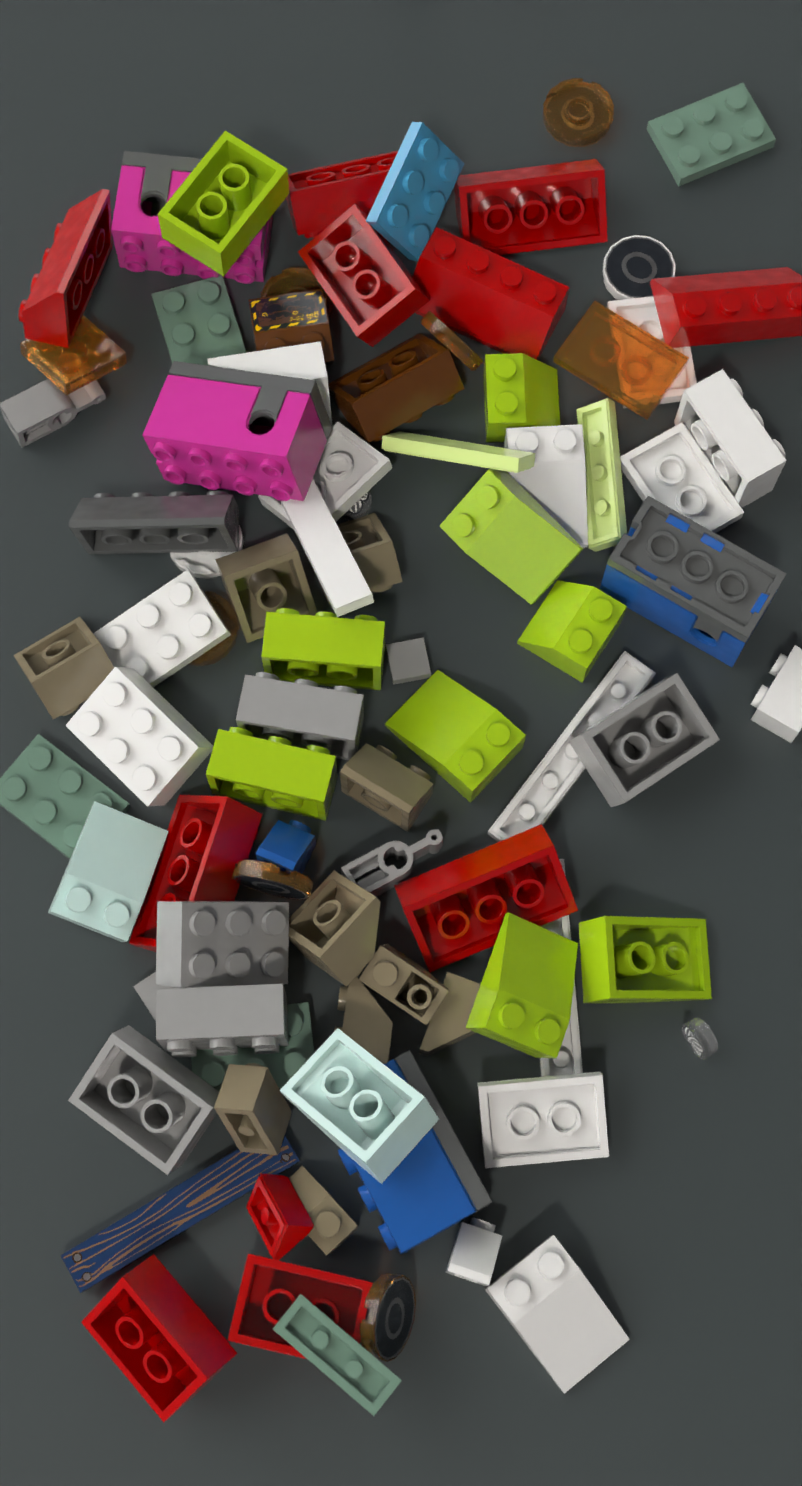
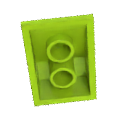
M488 469L440 524L443 531L467 555L530 604H534L583 550L572 536L507 471Z
M439 670L385 723V726L470 803L522 750L526 735L496 708Z
M506 913L465 1028L535 1058L557 1059L570 1021L578 943L514 914Z
M602 916L579 922L583 1003H641L712 999L706 919Z

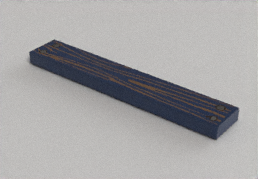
M284 1136L278 1155L240 1152L237 1149L60 1256L80 1293H83L253 1191L260 1173L279 1175L299 1163L300 1160L286 1136Z

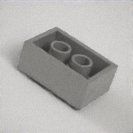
M258 672L255 676L245 674L236 716L237 727L252 732V737L268 740L269 736H277L291 741V746L307 749L308 745L320 746L328 749L330 755L336 756L338 759L350 760L358 752L364 722V696L357 694V690L347 686H335L334 689L318 687L316 682L306 679H296L294 683L279 680V677L274 674Z
M675 673L571 739L569 743L610 807L626 803L720 739L678 673Z
M157 901L156 985L213 987L288 984L289 902Z
M283 984L156 989V1040L165 1051L172 1053V1057L179 1058L197 1056L196 1050L205 1049L213 1050V1055L216 1056L237 1055L238 1048H254L256 1054L279 1053V1046H289L288 1004Z
M128 1025L110 1035L68 1101L165 1174L169 1175L184 1164L216 1116L217 1112L214 1106L219 1091Z

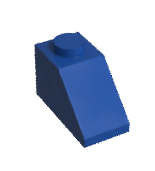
M278 820L256 852L260 871L297 887L316 846L315 835L310 834L312 829L295 820H290L289 824Z

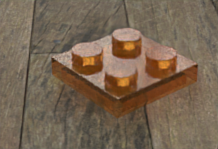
M84 315L69 348L29 339L20 342L21 354L65 395L127 364L126 352Z

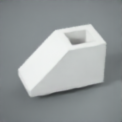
M796 645L788 657L782 653L779 655L769 672L775 676L774 681L769 688L762 684L751 703L752 706L757 708L751 720L792 743L802 728V649Z

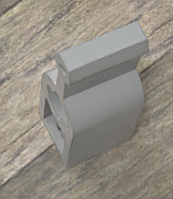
M85 365L59 380L55 378L47 379L1 402L0 408L4 420L21 448L67 425L76 417L78 412L93 404L101 403L106 399V396L89 367Z
M439 829L430 830L424 839L411 846L401 841L385 843L341 867V874L377 897L394 888V885L406 881L412 873L413 861L428 853H438L443 847L444 838ZM394 856L396 860L403 858L406 861V865L397 870L394 865L387 867L384 862L388 857Z

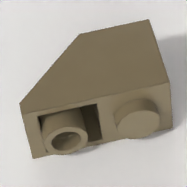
M388 943L379 946L373 959L368 963L358 979L425 1025H428L450 991L421 965Z
M355 977L348 987L340 986L337 1010L345 1011L343 1027L335 1026L334 1031L337 1028L340 1029L372 1056L385 1064L389 1062L393 1022L363 983L358 980L359 978Z

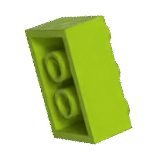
M225 130L158 213L162 238L224 277L289 195L288 169Z
M288 608L277 609L276 612H266L261 656L265 673L274 674L279 677V680L292 683L296 679H306L323 686H347L358 689L381 690L385 653V621H378L376 617L370 615H357L354 619L339 618L332 612H317L315 616L301 615L298 611Z
M230 727L229 731L218 729L206 771V777L212 794L228 796L235 800L315 819L327 820L338 778L336 756L330 755L328 749L315 745H308L307 749L291 746V741L277 736H269L268 740L252 737V732L239 727Z

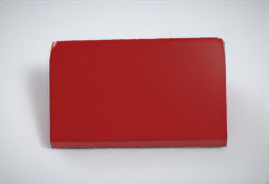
M260 1173L246 1208L272 1259L280 1260L311 1232L314 1223L287 1176Z

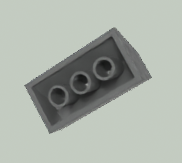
M180 491L171 492L168 496H153L149 493L137 492L133 493L131 497H116L108 493H98L94 495V498H81L70 519L69 528L88 554L187 553L198 551L237 552L239 507L234 496L223 491H210L206 495L192 496L189 493Z

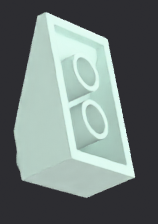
M94 801L48 913L120 942H127L144 902L168 831Z
M338 1028L280 1090L291 1103L349 1157L381 1184L439 1120L422 1094Z

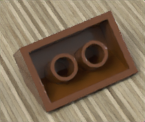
M421 333L328 384L330 396L354 432L368 443L382 440L383 435L390 434L392 429L403 423H411L418 420L424 411L435 405L439 406L450 402L454 398V394L464 389L449 349Z

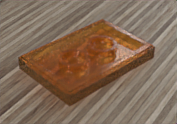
M594 301L554 355L553 362L648 420L687 365L689 358L602 304Z

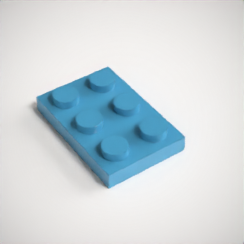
M423 122L411 123L366 219L369 225L405 257L415 261L419 260L422 251L429 241L464 166V163Z

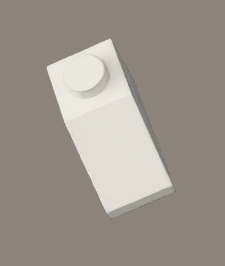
M473 1217L470 1224L462 1222L445 1273L488 1286L502 1235L494 1233L496 1225Z

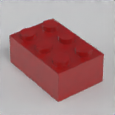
M354 204L300 249L298 253L356 336L371 347H374L430 300L387 240L366 222L368 215Z
M248 1253L227 1341L307 1359L273 1330L274 1326L298 1296L302 1294L360 1344L374 1283Z
M154 1254L124 1275L81 1321L163 1422L190 1401L238 1354Z

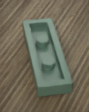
M302 1294L298 1296L273 1328L276 1333L373 1416L376 1415L402 1381V1379Z

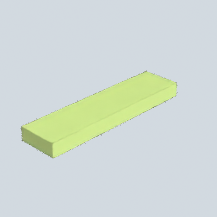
M609 398L576 409L577 422L582 424L585 451L588 547L595 552L616 546L624 533L627 534L615 402Z
M402 431L382 436V449L388 452L514 473L531 469L535 463V453Z

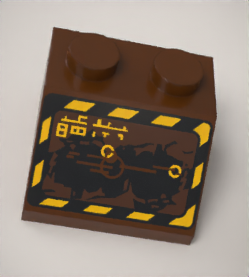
M322 289L248 299L256 351L321 341L325 365L334 363L330 327Z

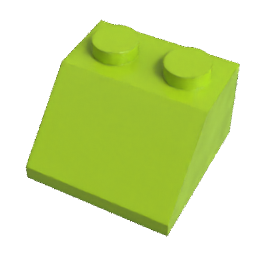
M523 353L485 354L483 385L486 442H505L506 428L560 425L558 375L556 368Z
M557 580L518 639L517 644L583 683L621 624L627 606L594 586Z

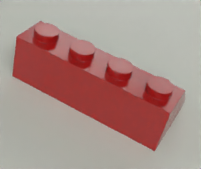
M398 151L288 174L289 195L286 197L297 235H304L305 238H315L354 204L369 215Z
M597 159L459 175L455 183V204L460 238L495 254L505 255L608 242L605 169Z
M101 189L68 210L63 223L57 224L54 233V243L51 248H46L44 252L42 269L39 274L35 273L32 278L31 293L28 299H23L20 304L18 318L20 322H23L25 339L69 348L113 247L110 190Z
M438 227L435 228L422 251L413 274V278L430 300L416 311V314L444 327L447 326L449 329L503 354L523 353L536 360H539L566 309L570 288Z
M789 267L655 278L650 281L666 349L802 336V276Z
M179 795L167 829L168 834L129 944L156 952L157 901H234L240 883L233 878L234 876H244L247 860L258 834L262 814L228 796Z
M542 824L394 885L429 972L494 946L506 913L514 914L538 926H543L578 911L555 847Z

